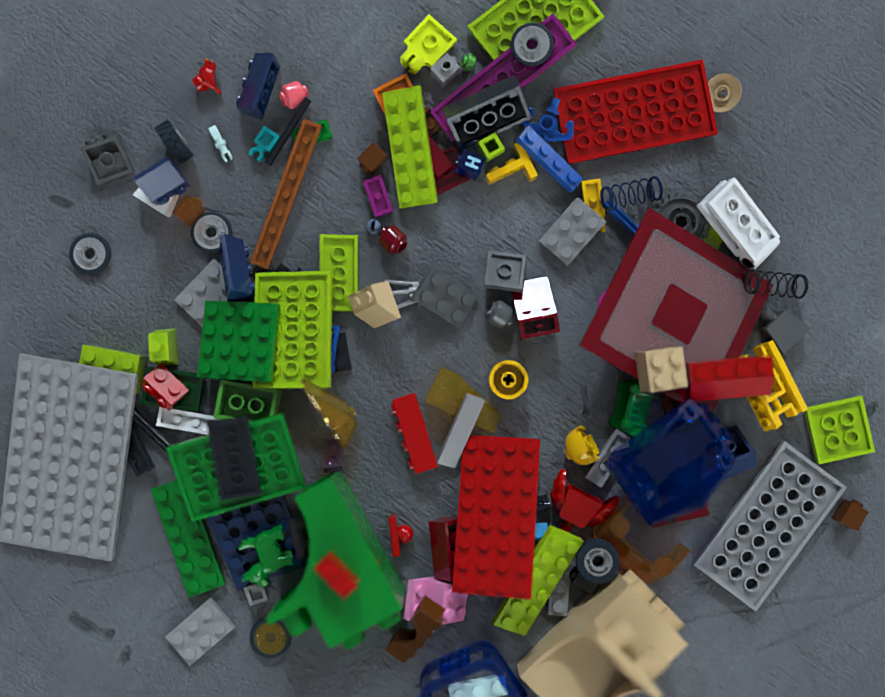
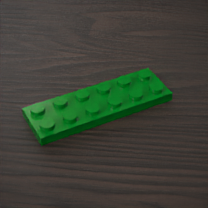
M174 480L150 489L188 598L225 585L226 580L204 519L191 522L178 481Z

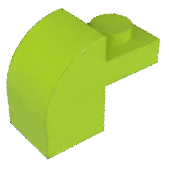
M496 133L476 143L478 152L486 162L505 151Z

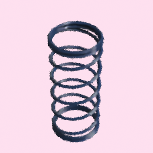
M652 176L649 180L643 178L640 182L633 180L630 184L624 182L621 186L618 184H614L611 188L605 186L600 191V201L606 211L615 210L617 208V199L612 188L618 186L619 202L625 208L627 199L622 185L628 184V199L630 204L634 206L636 204V195L631 184L637 182L638 200L643 204L646 200L645 191L641 185L643 180L648 181L646 193L649 201H659L663 196L662 183L657 176ZM653 179H656L659 185L660 194L658 199L655 197L652 185ZM639 185L644 195L643 202H641L639 197ZM630 188L634 194V204L630 200ZM604 189L609 193V209L604 202ZM620 190H622L625 198L624 206L621 203Z

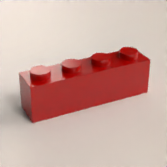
M411 393L393 399V404H390L393 415L397 414L399 422H396L399 434L403 433L405 439L402 441L404 451H408L410 459H407L410 470H414L415 474L438 467L416 394Z

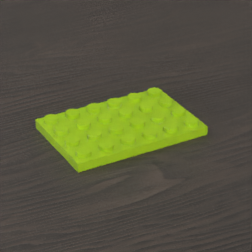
M500 0L469 24L467 29L490 59L494 61L510 48L514 32L526 23L534 22L540 24L554 13L573 40L576 41L602 21L604 15L592 0Z
M332 271L255 273V303H277L280 305L273 382L252 381V389L331 388Z

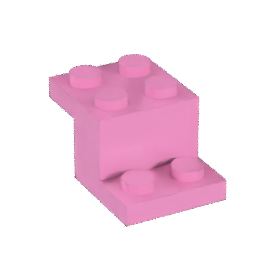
M434 576L408 580L403 619L410 621L416 607L427 596L446 609L442 616L445 618L442 625L463 621L466 614L468 594L452 593L453 582L437 580Z

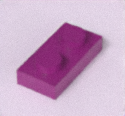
M381 175L364 180L363 183L375 218L392 213L393 209Z

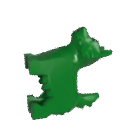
M282 524L273 527L271 530L262 531L255 538L242 540L238 549L255 547L260 560L243 574L242 582L249 580L251 583H257L263 588L269 583L268 578L271 573L284 566L293 565L294 557L291 550L282 551L280 544H277V539H284L285 532Z

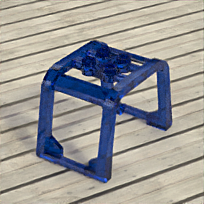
M489 641L473 642L437 658L425 665L420 675L421 691L419 697H432V692L482 670L493 672L509 697H528V693L497 647ZM482 651L483 659L470 663L471 658L469 655ZM438 669L440 677L429 682L430 673Z

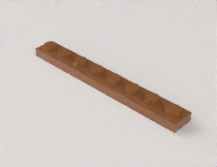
M303 119L250 263L268 270L270 269L322 130V125Z

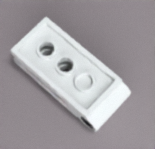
M735 177L730 178L728 181H721L696 206L736 257H740V263L749 270L756 269L780 244L779 234Z

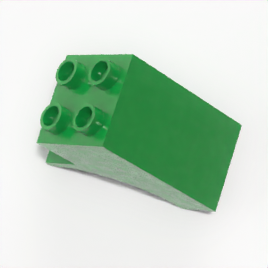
M339 468L310 484L294 497L308 527L310 539L309 561L303 580L278 599L265 619L269 625L282 619L291 637H295L309 629L313 625L311 621L313 619L329 649L341 643L343 648L348 650L366 638L363 632L365 629L377 623L380 630H384L402 618L399 611L403 609L406 588ZM329 551H333V554H336V557H339V560L345 563L347 569H350V572H353V575L359 578L357 587L344 600L314 570L316 564Z

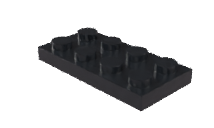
M249 415L208 421L207 428L221 501L261 495L262 489Z

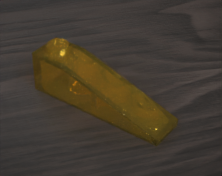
M441 366L425 402L456 416L466 393L484 398L459 374ZM484 399L485 403L475 425L494 433L502 416Z
M305 378L302 379L301 382L305 393L317 412H320L327 427L330 426L333 436L343 449L347 448L358 426L355 418L358 414L354 406H349L344 399Z

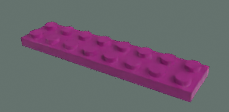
M554 13L540 23L550 31L554 42L553 51L544 63L538 66L522 65L514 58L510 47L430 111L453 143L456 142V139L448 124L443 107L513 75L522 90L577 46ZM533 39L529 40L526 44L530 50L535 49L538 45L537 41Z

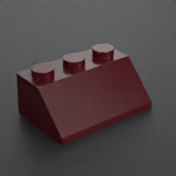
M457 516L429 521L434 578L437 580L453 581Z

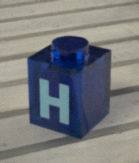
M464 149L462 154H458L455 159L454 165L457 166L455 172L476 181L486 158Z

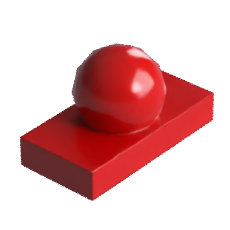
M394 514L389 516L388 524L392 555L397 557L401 556L400 543H409L414 533L408 525H400L398 527L397 515Z

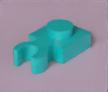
M263 126L254 139V143L257 146L250 149L249 155L252 157L254 153L259 152L257 161L262 162L265 157V151L270 153L280 136L266 126Z

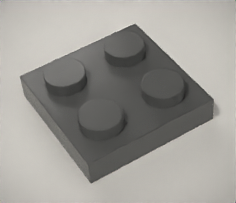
M488 250L483 288L522 293L526 255Z

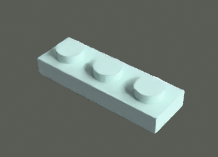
M504 673L448 684L450 697H499L508 695Z

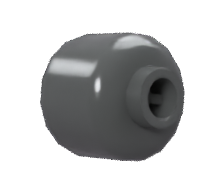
M501 300L490 302L485 309L486 320L497 328L509 326L514 320L512 307Z

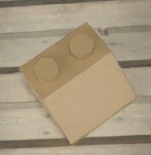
M388 281L372 284L348 296L354 315L373 328H378L401 318Z

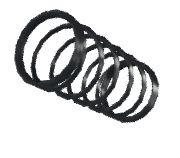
M751 269L744 278L746 293L753 295L759 290L761 295L769 292L770 296L778 293L780 297H784L787 294L789 298L802 299L806 295L809 286L808 279L803 274L793 275L791 273L784 274L782 272L774 273L772 271L765 272L763 270ZM754 271L755 273L750 280L749 292L747 288V280L750 273ZM758 272H763V273H764V275L761 277V279H760V275H759ZM767 273H772V274H774V275L771 277L770 281H769V278H768ZM777 274L783 275L780 280H778ZM756 275L757 283L755 289L752 291L751 284L753 277ZM766 275L768 281L767 290L765 293H761V281ZM786 275H791V276H792V277L789 279V281L787 280ZM775 276L777 279V289L774 294H771L769 287L772 278ZM785 277L786 291L783 295H780L779 284L781 279ZM802 277L805 289L803 294L798 297L796 296V280ZM794 278L791 284V292L793 296H789L788 285L790 280Z

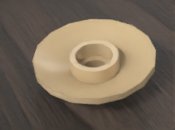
M726 73L718 74L709 80L708 86L713 111L722 113L734 108L742 94L739 80L733 75ZM724 91H727L726 97H722Z

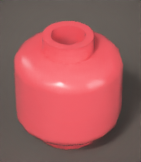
M298 81L283 85L279 92L282 105L284 107L287 106L291 110L298 108L303 99L309 96L307 87L305 85L302 86Z

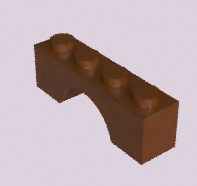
M425 596L416 607L410 620L416 629L400 627L392 636L385 651L404 664L409 658L413 659L418 648L422 649L427 638L430 639L433 636L435 628L439 629L443 624L445 618L442 616L446 609Z

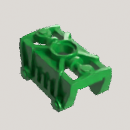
M639 380L618 382L617 390L619 391L613 415L609 417L608 423L626 435L642 439L643 427H646V417L650 411L649 404L653 398L652 392H640Z

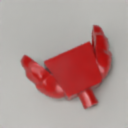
M560 469L557 477L553 480V489L550 494L552 504L558 510L559 517L564 519L560 528L570 533L574 525L583 529L585 526L593 527L604 523L607 517L614 513L620 501L618 496L615 495L601 502V499L570 483L566 486V469Z

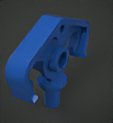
M554 97L551 106L545 110L548 113L540 118L539 123L531 124L529 120L521 123L525 128L529 125L545 142L569 141L574 137V121L566 123L567 132L565 134H561L557 130L558 120L555 115H559L558 106L560 99ZM528 107L530 115L534 116L535 110L532 107Z

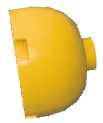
M582 425L570 431L566 436V449H564V453L569 460L572 459L579 465H588L600 459V457L596 456L599 454V449L591 434L586 435L584 431L587 429Z

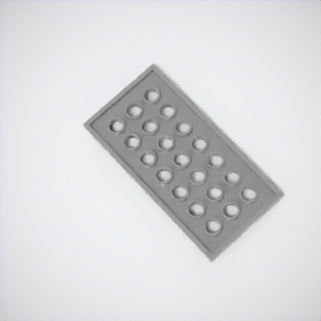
M782 441L692 564L753 610L757 611L847 487L787 442ZM786 463L792 465V470L789 473H785L783 469ZM805 474L807 482L801 485L799 477ZM779 478L781 485L774 489L772 482L774 479ZM817 486L823 488L820 496L815 495V488ZM790 490H795L796 497L793 500L788 498ZM763 494L769 495V501L766 504L761 502ZM810 501L812 505L811 509L809 511H804V503ZM780 505H783L785 508V512L782 515L776 513V509ZM753 509L758 511V516L755 519H751L749 516L750 511ZM794 517H799L800 524L794 527L792 525V519ZM767 521H772L774 524L770 531L765 529ZM746 525V533L740 535L738 533L739 526ZM784 532L789 534V539L786 542H782L780 539L781 534ZM757 536L762 537V543L759 546H755L753 543ZM730 540H734L736 543L735 548L732 550L727 549V543ZM777 548V555L771 558L769 556L770 549ZM745 552H750V560L743 561L742 555ZM718 556H723L724 563L719 566L716 565L715 559ZM761 563L766 564V570L763 573L758 572V566ZM734 567H738L740 570L739 575L736 577L731 576V570ZM749 579L755 580L753 588H747L746 586Z

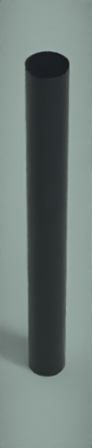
M306 97L303 99L265 160L266 164L272 166L312 102Z

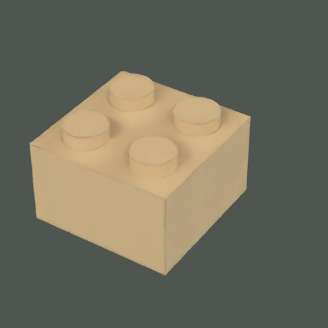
M669 347L635 353L640 392H657L688 387L682 347Z

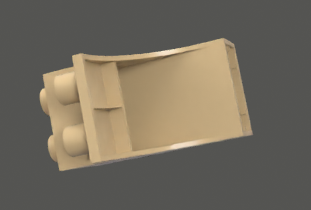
M631 569L623 576L617 571L616 576L611 581L604 582V584L599 583L594 594L588 592L567 613V616H564L517 663L519 676L539 697H625L633 693H648L652 697H661L663 694L654 680L688 645L678 634L685 624L658 596L656 597Z

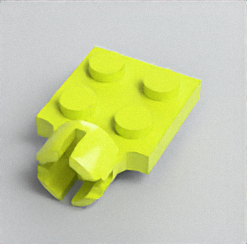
M428 14L404 40L403 44L407 47V50L400 56V62L405 69L408 66L410 67L408 72L417 74L423 66L431 68L457 43V38Z

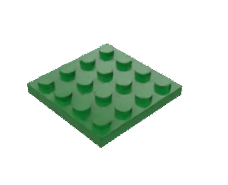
M205 300L197 377L272 383L280 305L277 303Z

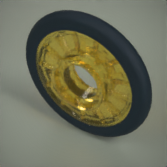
M264 617L252 627L250 633L251 646L261 657L267 659L278 658L288 651L292 637L282 619L269 625L265 619L266 617ZM274 633L276 641L268 642L266 634Z

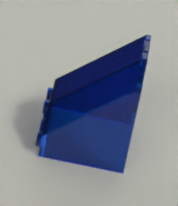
M687 399L612 451L602 463L648 525L651 526L703 509L735 464V456L730 451L732 436L713 413L711 407L708 404H698L694 400Z

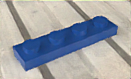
M529 125L516 138L515 141L569 193L575 190L583 178Z

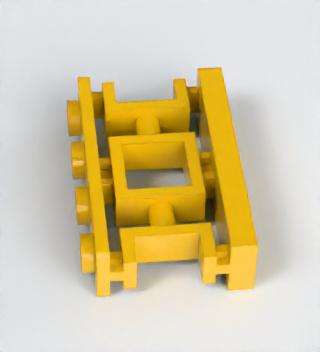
M770 340L755 346L753 351L756 356H772L774 372L772 389L774 392L771 395L747 397L764 431L775 430L782 425L778 416L784 412L786 417H793L798 415L797 413H802L808 409L774 340ZM779 396L781 397L784 403L783 405H781L778 399ZM770 402H771V404H772V406H773V408H774L773 411L771 410V408H770V406H769V404H768V403H770Z

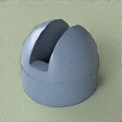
M370 219L366 223V230L368 233L376 235L381 231V224L377 219ZM372 222H375L374 231H371Z

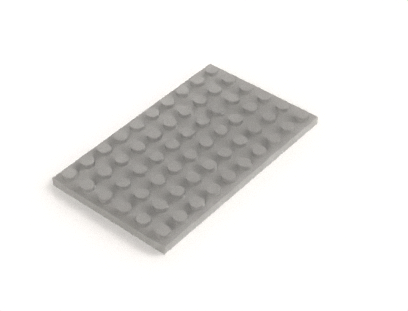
M28 354L19 355L0 521V542L110 562L114 560L138 374Z

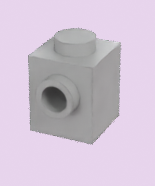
M448 53L430 68V74L442 88L460 73L459 61Z

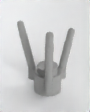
M385 280L392 285L411 286L407 290L392 291L393 295L409 294L411 298L419 286L418 281ZM412 299L398 304L397 307L400 309L417 302Z

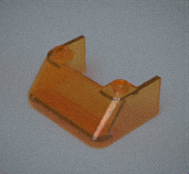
M626 493L619 501L614 513L607 517L604 523L597 525L593 529L592 538H603L610 542L619 553V565L626 571L631 569L648 585L669 575L690 553V550L679 543L668 556H659L652 563L624 538L630 529V524L623 514L635 502Z

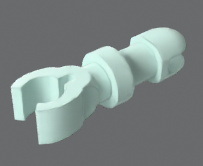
M216 125L208 128L215 141V147L219 148L223 160L228 162L225 157L226 155L232 160V155L226 147L227 143L225 140H222Z

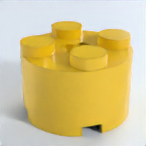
M512 360L498 362L489 372V387L494 394L503 399H514L520 396L527 388V372L518 362ZM507 374H510V378H513V381L506 385L503 377H507Z

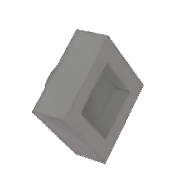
M255 583L244 587L249 606L269 599L266 586L261 588L259 584Z

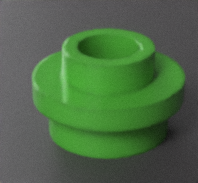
M472 53L462 57L460 66L463 67V72H471L473 70L476 57L472 56Z

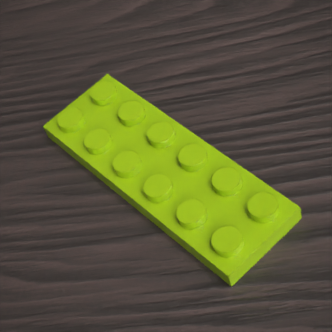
M419 85L383 92L399 208L403 209L438 203L422 88Z
M549 525L534 552L532 599L505 597L491 620L493 625L525 636L584 541L578 536Z

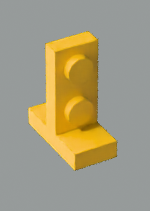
M515 143L513 150L518 159L512 158L505 162V166L501 168L496 166L488 170L485 178L488 185L523 169L529 182L535 180L538 174L526 150L518 143Z

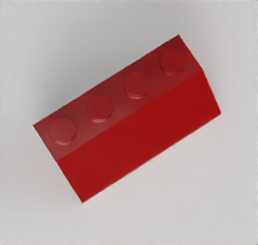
M760 355L685 362L689 402L771 395L774 379L772 356Z

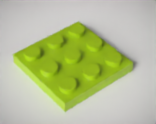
M859 395L809 406L804 411L816 464H824L875 452L863 396Z

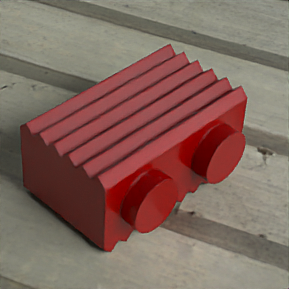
M329 551L314 568L321 578L343 600L358 585L359 578H356V575H353V572L347 569L345 563H342V560H339V557H336L333 551Z

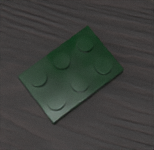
M146 366L145 376L156 367ZM167 369L189 390L183 398L173 405L172 409L200 412L205 378H198L197 373ZM143 390L141 404L160 407L156 401L157 399L152 394L148 395Z

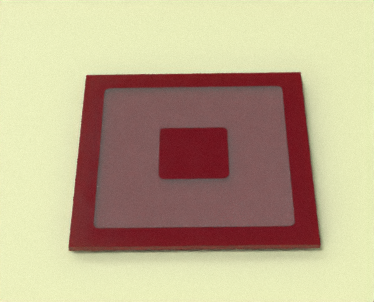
M647 208L579 346L638 379L636 352L682 347L684 363L738 358L769 296V292L765 295H761L759 290L754 295L746 293L744 278L749 271L748 268L651 208ZM751 272L750 275L748 276L747 288H748L749 292H750V288H749L750 280H751L752 276L754 275V272ZM756 275L753 277V280H752V284H751V290H752V291H753V290L755 289V287H756V283H757V277H756ZM764 278L761 281V293H765L768 286V281ZM770 283V291L774 285L772 283ZM688 387L658 391L707 420L711 419L720 400L689 402Z

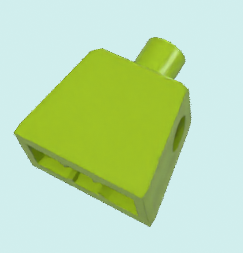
M176 329L155 330L149 333L150 362L158 366L160 364L163 366L179 365Z

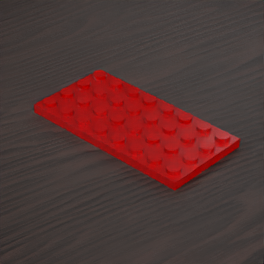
M703 59L554 88L552 91L553 97L560 99L558 106L559 115L557 117L561 134L567 132L566 123L574 121V137L569 141H563L566 161L569 165L716 136L718 134Z
M469 436L462 451L452 593L532 599L541 439Z

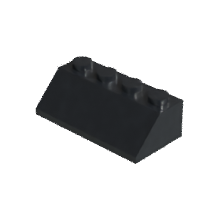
M514 75L443 107L446 119L460 150L478 143L493 133L498 134L531 119L520 85Z

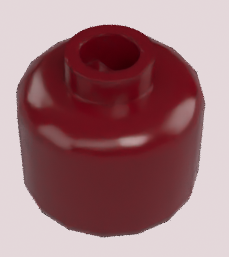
M396 226L385 227L381 230L379 244L390 254H400L405 250L408 244L405 233Z

